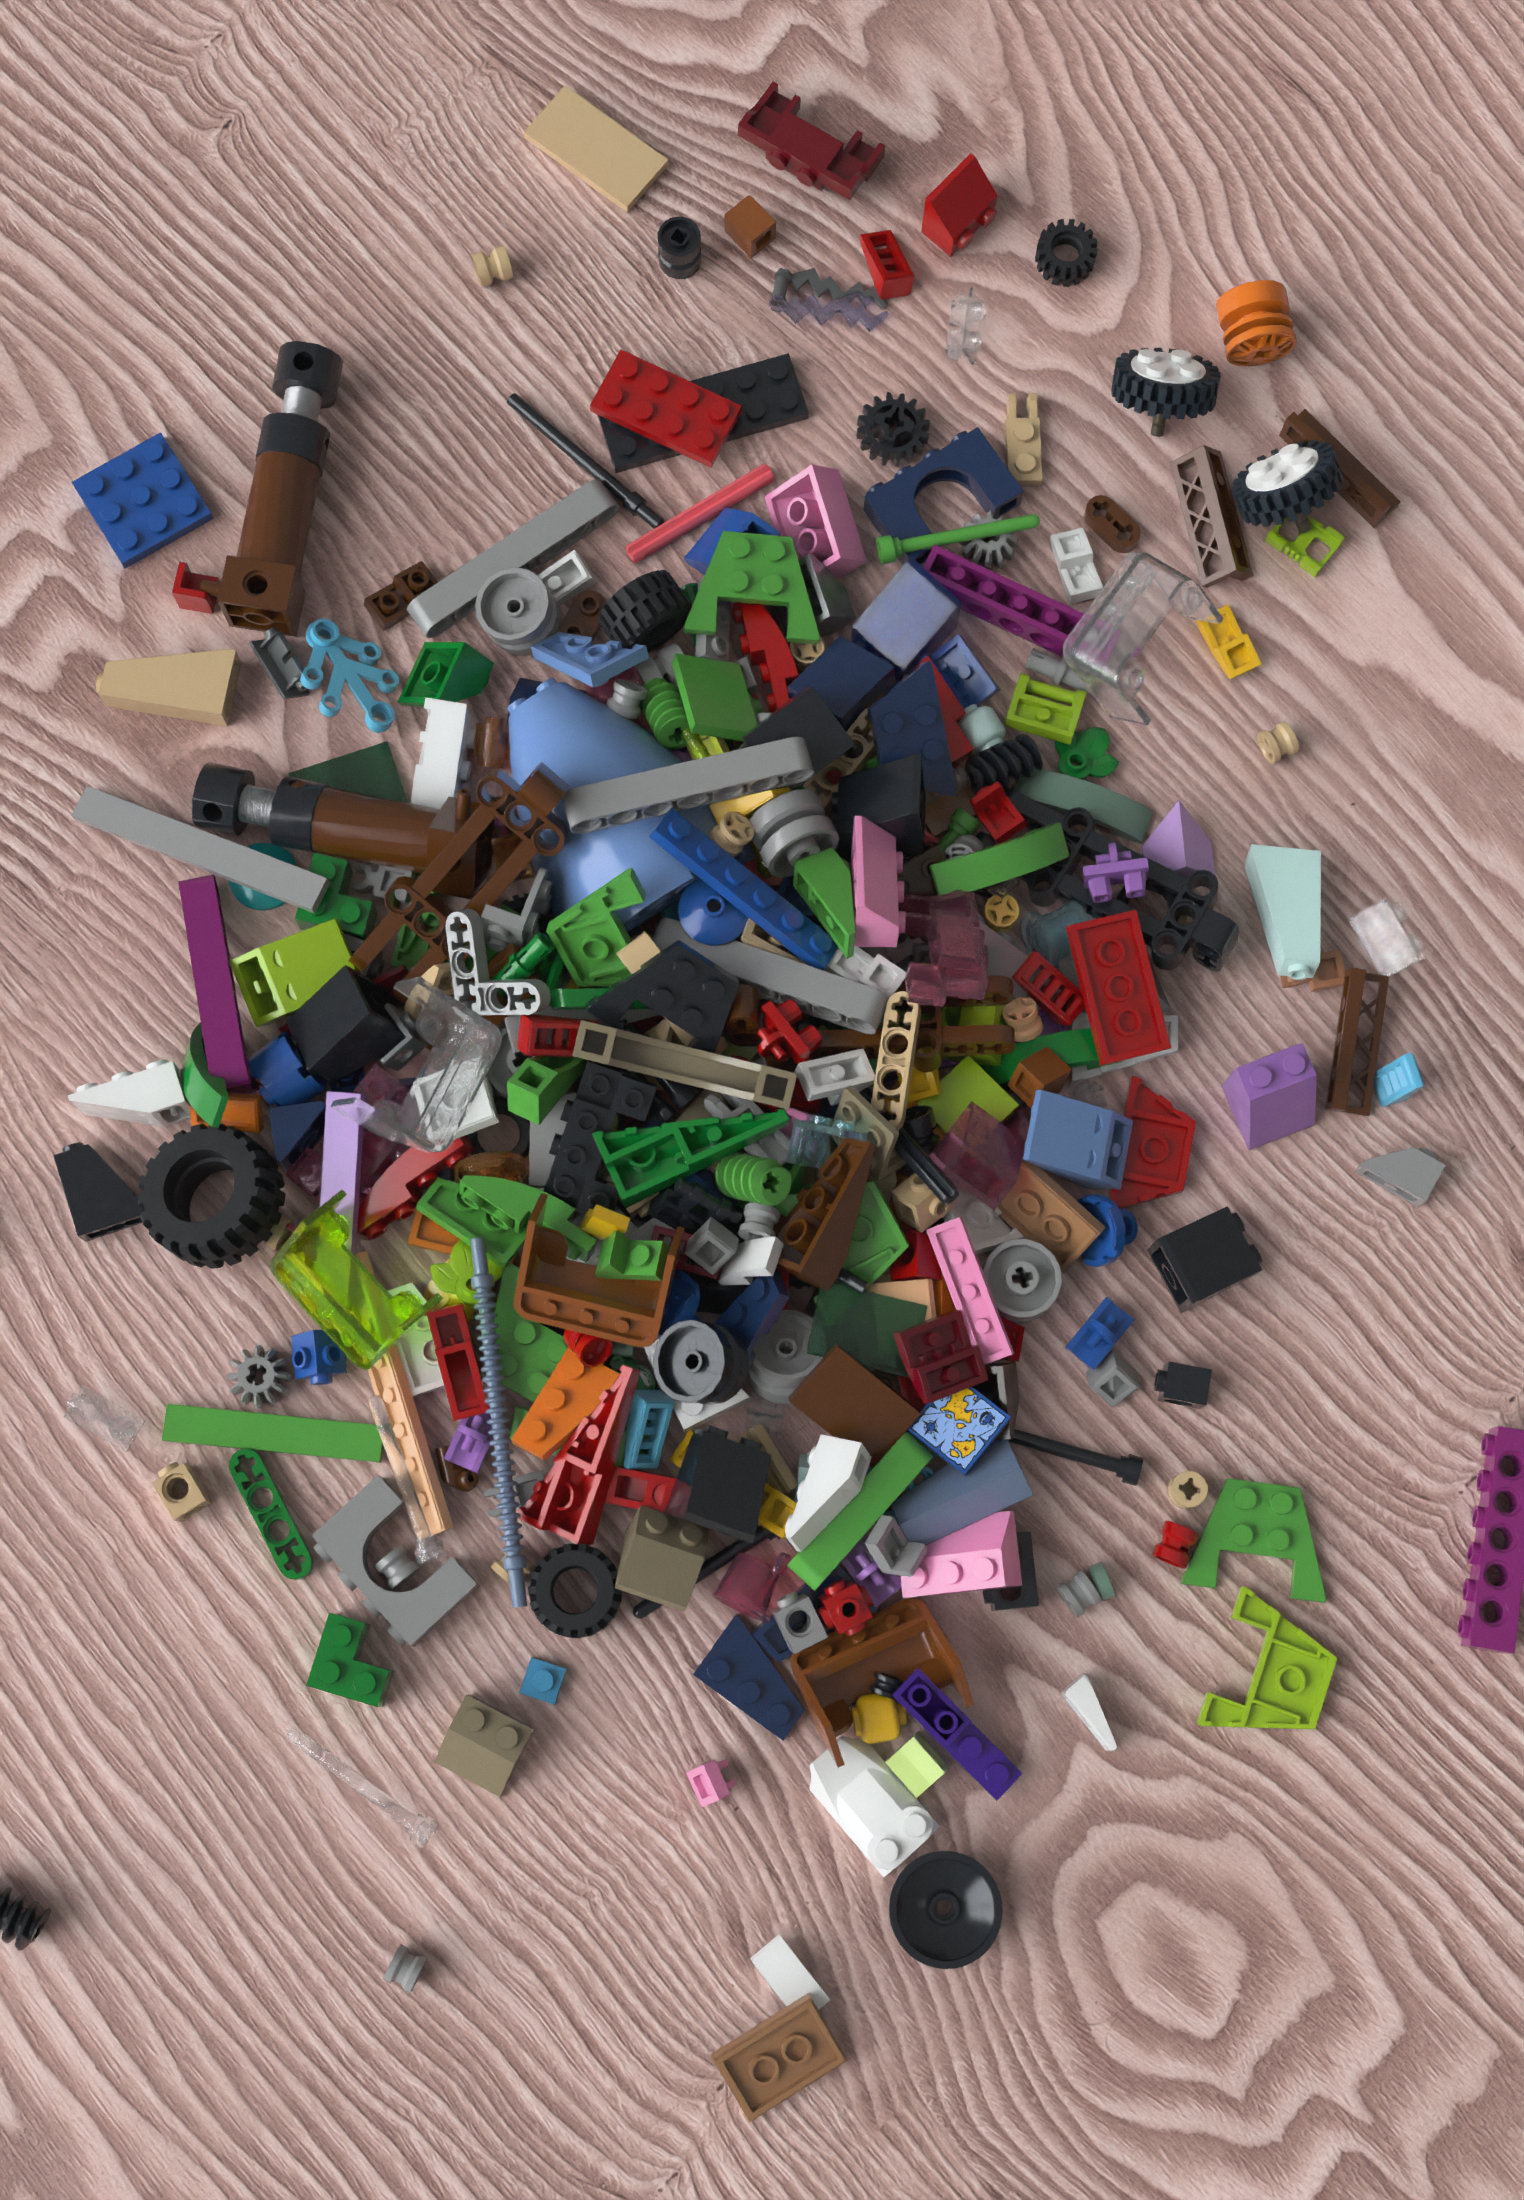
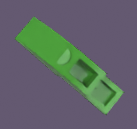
M464 1175L460 1180L459 1194L462 1195V1200L468 1206L475 1210L483 1209L491 1215L492 1221L504 1230L512 1229L516 1233H519L524 1225L528 1223L540 1194H547L548 1198L542 1227L557 1230L564 1235L568 1243L567 1256L573 1260L579 1258L587 1263L594 1253L597 1240L572 1224L575 1208L540 1189L503 1178Z

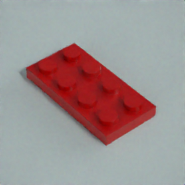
M620 349L590 404V411L712 468L742 412V406Z
M1137 910L1066 926L1100 1066L1171 1049Z

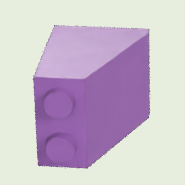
M1303 1042L1235 1068L1221 1085L1248 1150L1315 1125L1317 1074Z

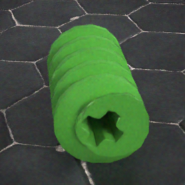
M653 678L647 681L642 687L647 689L648 692L646 698L641 700L639 706L656 740L660 745L668 749H680L688 746L695 740L698 734H693L690 731L678 686L662 678Z
M735 1152L721 1159L716 1167V1184L719 1190L729 1198L773 1206L785 1200L790 1192L792 1184L791 1174L774 1159Z

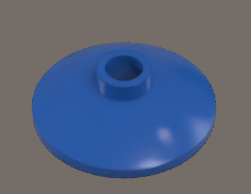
M702 879L690 883L682 893L679 901L678 914L683 929L692 939L701 944L719 946L734 941L743 933L749 917ZM716 901L720 903L721 908L718 912L713 913L707 909L708 904Z

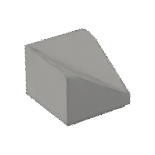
M710 1217L690 1237L685 1254L714 1275L737 1252L739 1238L713 1217Z
M1113 1350L1103 1358L1093 1371L1089 1369L1086 1373L1089 1387L1112 1407L1116 1406L1140 1387L1136 1370Z

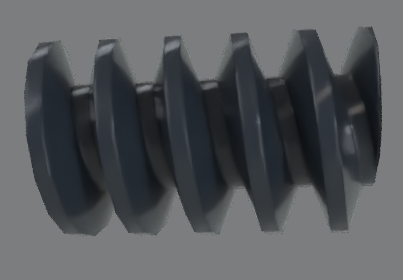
M1020 734L1016 736L1015 740L1009 739L1004 741L1003 745L997 744L992 746L991 750L981 751L979 756H969L965 765V775L968 784L976 795L980 789L991 786L995 782H999L1003 789L1008 788L1010 785L1009 777L1015 784L1020 783L1022 780L1021 772L1026 778H1031L1034 774L1033 766L1041 771L1043 769V762L1034 740L1026 734Z
M8 1887L0 1894V1933L2 1932V1941L4 1943H10L16 1938L15 1947L20 1951L25 1949L30 1943H33L41 1933L50 1916L51 1909L47 1908L40 1916L37 1915L39 1902L34 1901L26 1909L23 1907L25 1895L21 1894L17 1899L11 1901L12 1888Z

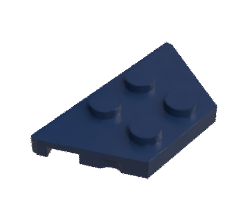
M926 661L918 666L919 668L904 681L901 680L885 697L878 699L867 709L878 765L911 755L921 754L925 790L954 797L958 796L933 665L932 661Z

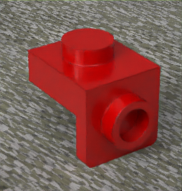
M999 782L983 787L970 800L977 818L997 844L1005 842L1027 827L1025 819L1007 797Z

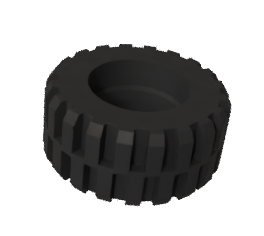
M202 1123L192 1126L191 1132L187 1133L181 1130L174 1134V1140L169 1144L165 1141L158 1148L160 1152L156 1158H150L146 1165V1168L149 1169L147 1175L141 1176L139 1188L143 1190V1194L138 1195V1208L144 1211L140 1215L144 1227L149 1229V1235L157 1243L193 1266L201 1268L206 1265L210 1269L223 1267L224 1261L230 1266L240 1263L242 1261L241 1256L247 1254L249 1257L259 1250L257 1245L262 1240L265 1242L269 1240L273 1235L270 1232L273 1224L278 1225L282 1214L278 1210L279 1206L285 1205L286 1194L280 1190V1188H284L285 1182L283 1174L278 1171L279 1165L262 1146L240 1129L233 1126L226 1127L220 1123L219 1128L211 1127L210 1125L208 1128ZM233 1170L235 1177L234 1189L226 1206L215 1216L207 1220L191 1222L190 1203L197 1187L207 1177L216 1172Z

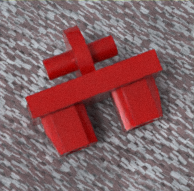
M789 999L775 1006L770 1000L762 1006V1010L765 1013L762 1022L766 1027L761 1028L757 1032L758 1036L762 1039L757 1048L759 1054L762 1057H768L773 1054L778 1061L783 1060L788 1054L796 1065L809 1061V1055L822 1045V1037L811 1024L798 1033L791 1027L802 1019V1013L796 1003Z

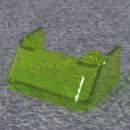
M341 1190L299 1224L271 1260L270 1268L276 1280L348 1358L358 1367L367 1370L373 1367L409 1334L443 1297L437 1293L424 1305L416 1295L407 1292H399L392 1297L344 1245L350 1236L349 1225L342 1215L335 1212V1209L347 1196Z

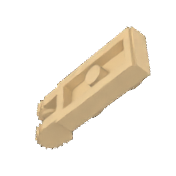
M1028 393V398L1026 399L1028 418H1016V394H1007V418L1005 420L1007 468L1020 486L1042 485L1040 418H1037V394Z

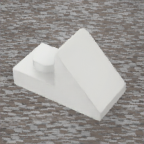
M864 1048L801 1062L795 1068L807 1100L812 1101L827 1097L831 1106L840 1103L845 1088L853 1086L860 1092L874 1084L875 1074Z

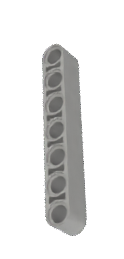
M599 479L591 480L418 595L409 603L407 611L427 638L436 637L476 610L475 602L478 591L490 576L500 570L513 567L527 569L531 572L535 571L612 519L620 507Z
M789 737L568 790L562 800L571 832L583 834L665 815L671 808L678 812L797 784L810 779L814 775V770L805 739L802 737Z
M663 918L652 938V941L660 951H663L677 940L682 941L738 978L739 984L751 985L757 988L760 998L771 1000L777 1004L792 999L803 1013L861 1033L875 1034L889 999L885 993L873 987L735 940L719 946L701 944L685 932L680 921Z

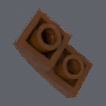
M420 561L395 575L392 584L365 598L364 607L380 628L385 631L409 616L410 614L407 611L409 603L438 583V581L423 561Z

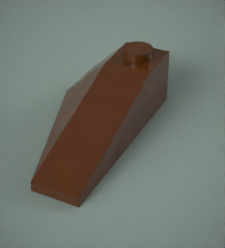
M848 1135L820 1167V1177L809 1190L803 1187L797 1194L796 1198L799 1202L787 1216L780 1214L779 1222L774 1225L773 1230L775 1237L784 1245L776 1267L808 1284L829 1292L847 1259L876 1147L874 1144Z

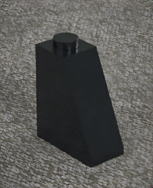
M82 1142L73 1143L63 1147L62 1153L53 1155L79 1238L87 1242L142 1223L140 1215L144 1211L138 1208V1196L89 1144L84 1145Z

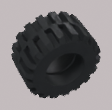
M657 570L632 580L617 591L601 610L598 623L610 640L621 642L622 648L633 649L632 647L636 644L645 645L649 653L666 643L685 625L692 604L669 572Z
M569 1543L548 1551L549 1553L537 1562L538 1565L531 1573L530 1586H528L530 1606L537 1616L536 1618L548 1630L569 1638L589 1637L605 1629L617 1615L623 1596L621 1590L615 1589L618 1570L614 1563L602 1551L587 1544ZM570 1569H582L589 1572L597 1583L598 1594L596 1601L588 1610L581 1613H569L563 1610L557 1604L554 1597V1586L557 1579L562 1573Z

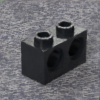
M1031 1531L1016 1533L1022 1586H1018L1019 1594L1014 1601H1008L1001 1596L1000 1588L983 1590L984 1603H991V1611L1039 1606Z

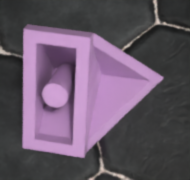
M1178 800L1141 848L1142 855L1187 878L1197 870H1207L1215 875L1211 840Z

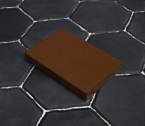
M838 1343L829 1350L788 1397L790 1403L833 1437L861 1442L872 1457L869 1464L872 1468L921 1415L917 1407Z

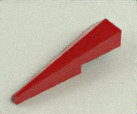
M628 1365L621 1366L619 1369L621 1374L610 1389L604 1390L599 1396L601 1401L590 1416L583 1418L554 1458L553 1462L555 1464L543 1480L537 1481L532 1488L534 1493L526 1504L516 1510V1513L521 1514L517 1519L540 1530H549L578 1545L579 1543L594 1544L640 1374L639 1369Z

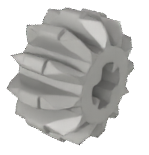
M990 510L987 512L986 519H983L976 513L973 516V523L966 522L963 528L1005 520L1006 517L1002 515L997 520L993 519V513ZM1014 532L960 542L959 544L964 546L962 551L963 558L973 557L972 562L976 564L984 563V568L989 570L991 563H994L1001 569L1005 563L1004 559L1011 560L1014 557L1015 552L1013 548L1017 547L1018 538L1013 536Z
M256 1345L254 1357H252L247 1349H243L241 1354L245 1361L243 1363L236 1359L231 1361V1365L239 1369L238 1373L227 1374L228 1380L238 1382L230 1389L233 1395L243 1393L240 1402L244 1405L249 1404L254 1397L255 1407L262 1408L264 1396L274 1405L277 1403V1399L273 1392L275 1390L281 1394H286L287 1389L279 1383L280 1381L290 1380L291 1374L279 1371L285 1368L288 1362L284 1358L276 1360L278 1352L273 1348L265 1355L264 1348L261 1345ZM260 1369L262 1372L267 1371L262 1376L264 1380L262 1384H258L255 1381L252 1383V1380L256 1377L254 1371Z

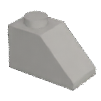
M1413 1147L1367 1159L1357 1167L1355 1173L1418 1208L1427 1201L1446 1165L1438 1161L1439 1157L1434 1152L1425 1148H1419L1418 1150Z

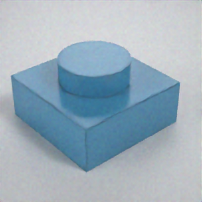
M531 1657L519 1693L555 1705L567 1669Z

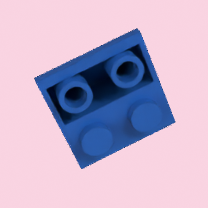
M725 507L684 557V561L705 576L723 531L780 536V532L754 513Z

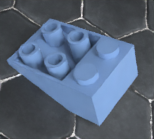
M1036 1090L1031 1108L1027 1139L1024 1145L1023 1160L1084 1188L1121 1190L1133 1120L1113 1110L1045 1090Z

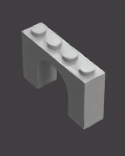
M377 1475L312 1535L318 1543L313 1548L326 1563L334 1560L342 1569L338 1574L340 1579L352 1591L356 1587L360 1589L367 1597L362 1603L376 1618L381 1614L391 1624L387 1631L401 1646L407 1642L410 1646L414 1647L480 1585L454 1557H451L422 1585L407 1592L388 1591L374 1580L367 1563L369 1544L378 1530L407 1505L383 1477Z

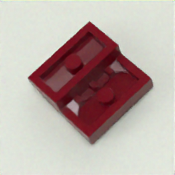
M952 1310L893 1333L906 1371L924 1404L932 1403L989 1380L979 1345H971L961 1310Z

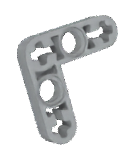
M467 908L452 912L447 917L446 936L456 1005L462 1013L466 1015H530L543 1011L549 1006L551 994L548 986L541 980L489 979L483 924L477 912ZM461 923L467 924V929L462 928ZM470 942V945L463 947V943ZM465 953L470 954L473 958L474 968L472 971H469L464 965L463 957ZM473 977H474V979H475V982H474V981H471V982H468V981H467V979H470V978H473ZM499 988H502L507 993L508 1003L506 1007L501 1005L497 999ZM529 992L535 995L536 1001L534 999L521 1000V995ZM470 994L476 996L477 1001L471 1000Z

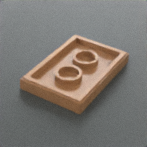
M1023 1156L985 1199L988 1205L994 1203L1002 1212L1000 1216L1010 1226L1016 1227L1025 1239L1041 1243L1051 1251L1063 1274L1106 1228L1040 1167L1023 1160Z
M809 1993L711 2054L715 2065L749 2122L848 2061Z

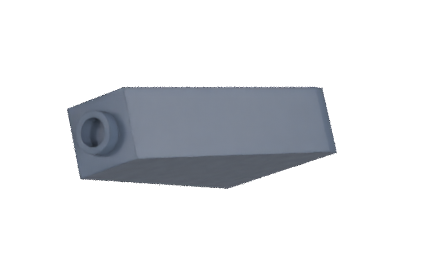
M1008 1439L994 1440L966 1477L953 1466L947 1464L891 1505L896 1516L895 1520L907 1541L924 1543L926 1546L1032 1496L1033 1493Z

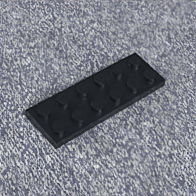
M789 353L690 381L742 406V412L726 442L809 419V412ZM597 415L615 473L682 455Z

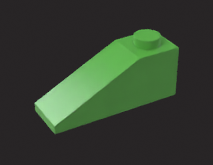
M833 847L795 861L793 886L848 959L854 954L856 933L851 886L852 872L848 862L844 858L841 859Z

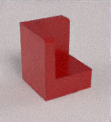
M179 562L172 590L179 608L213 614L217 596H210L207 592L200 591V583L203 580L221 583L219 578L191 573L187 563Z

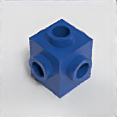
M311 1330L291 1336L295 1380L310 1379L311 1385H325L333 1383L332 1377L347 1373L343 1330Z

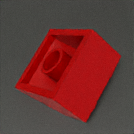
M970 153L925 200L921 233L950 257L959 248L964 250L973 240L974 233L981 226L987 227L997 213L995 207L998 195L973 154Z

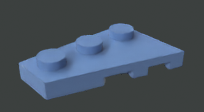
M558 632L531 646L534 659L591 687L602 686L610 678L649 658L645 645L636 644L632 647L633 649L622 648L621 642L613 640L606 644H594L592 637Z

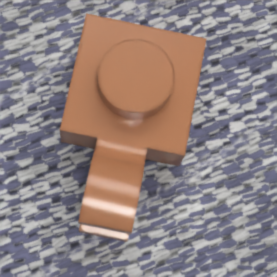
M1339 949L1320 953V964L1313 978L1294 980L1288 976L1280 975L1282 987L1290 988L1307 982L1311 992L1343 987L1345 968L1341 951Z

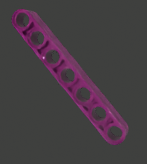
M215 875L179 881L209 1075L224 1078L227 1089L251 1084L233 971L229 963L231 959L221 900Z

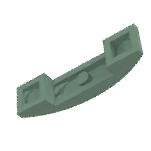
M1033 768V777L1026 778L1021 772L1022 780L1020 783L1015 784L1013 791L1062 813H1066L1072 808H1084L1091 813L1093 823L1109 828L1110 834L1142 844L1153 813L1146 806L1115 791L1069 775L1044 769L1039 771Z

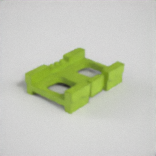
M1310 514L1307 517L1312 527L1311 530L1306 533H1300L1293 542L1288 541L1278 533V529L1282 524L1276 525L1267 534L1265 542L1280 553L1284 551V555L1287 556L1289 554V558H1294L1295 563L1299 561V567L1313 577L1317 576L1345 539L1342 534L1331 526H1328L1326 529L1323 528L1320 522L1313 517L1312 519L1309 517ZM1314 539H1319L1330 548V551L1322 561L1314 560L1305 552Z

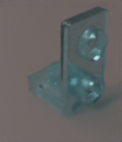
M811 1114L810 1121L795 1119L786 1162L820 1168L824 1164L830 1134L867 1141L868 1134L855 1131L856 1124L834 1120V1125L831 1126L832 1118Z

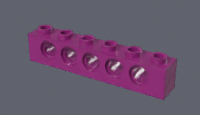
M935 544L919 575L917 590L1067 658L1100 675H1103L1122 634L1121 630Z
M1497 1426L1489 1429V1434L1485 1433L1481 1445V1453L1486 1455L1484 1470L1481 1469L1477 1477V1491H1481L1479 1506H1475L1472 1515V1526L1476 1528L1475 1541L1470 1543L1467 1552V1562L1471 1564L1470 1579L1466 1578L1463 1585L1462 1598L1467 1603L1465 1615H1461L1458 1622V1637H1462L1461 1646L1501 1654H1514L1524 1582V1430ZM1503 1457L1510 1459L1514 1465V1472L1511 1476L1505 1475L1501 1470L1500 1463ZM1499 1493L1504 1494L1509 1500L1510 1505L1506 1513L1500 1511L1496 1506V1497ZM1495 1529L1501 1531L1505 1537V1544L1501 1549L1496 1548L1491 1541V1534ZM1491 1565L1496 1567L1500 1573V1581L1496 1586L1490 1584L1486 1577L1487 1569ZM1486 1602L1492 1604L1496 1612L1494 1620L1490 1623L1483 1618L1481 1612Z

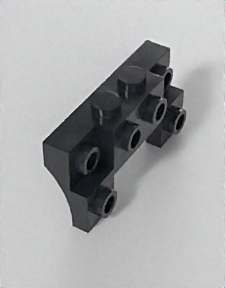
M588 1060L574 1101L567 1099L560 1120L567 1123L563 1135L555 1133L549 1154L554 1155L555 1159L544 1192L576 1208V1212L586 1215L589 1209L593 1210L596 1204L615 1211L619 1194L614 1183L596 1177L602 1156L592 1133L597 1131L611 1132L617 1113L645 1122L657 1085L629 1075L611 1065Z

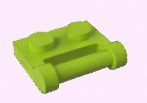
M1020 673L1004 726L1071 745L1087 691L1077 689L1074 692L1030 679L1031 675ZM1026 692L1032 693V694L1039 695V696H1042V697H1045V698H1049V699H1052V700H1056V701H1059V702H1063V703H1066V704H1070V705H1072V706L1070 707V706H1067V705H1063V704H1060V703H1056V702H1053V701H1050V700H1046V699L1039 698V697L1032 696V695L1025 694V693H1026Z

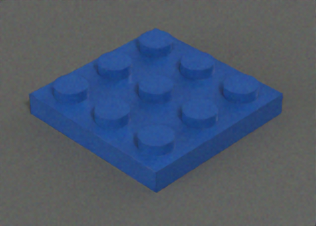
M161 432L72 481L73 486L124 569L214 519Z

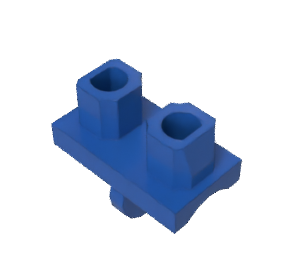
M1106 1297L1065 1348L1093 1371L1135 1319Z

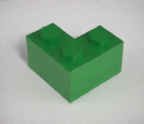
M313 853L308 871L327 878L331 883L315 914L302 908H297L295 920L299 928L306 930L337 918L342 932L364 941L373 931L378 914L373 902L347 896L353 875L347 860Z
M329 1613L306 1686L375 1707H383L394 1671L359 1660L370 1624Z

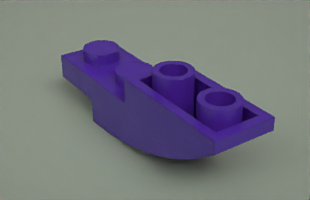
M919 1668L892 1694L924 1730L996 1801L1023 1774Z

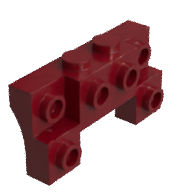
M772 81L756 105L747 111L739 122L738 136L766 152V159L773 167L778 170H786L795 175L802 184L809 187L814 186L820 191L826 186L851 200L862 182L869 180L884 158L885 145L879 143L876 148H873L862 141L863 133L857 130L843 150V142L796 116L800 110L801 97L795 94L792 100L778 93V84Z

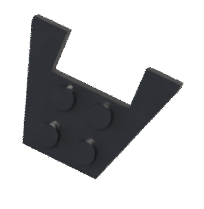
M677 940L640 966L641 969L625 980L620 979L611 985V989L598 998L595 996L586 1004L587 1012L614 1028L631 1004L638 1000L694 1036L687 1047L715 1053L736 995L739 981L738 978L682 941Z

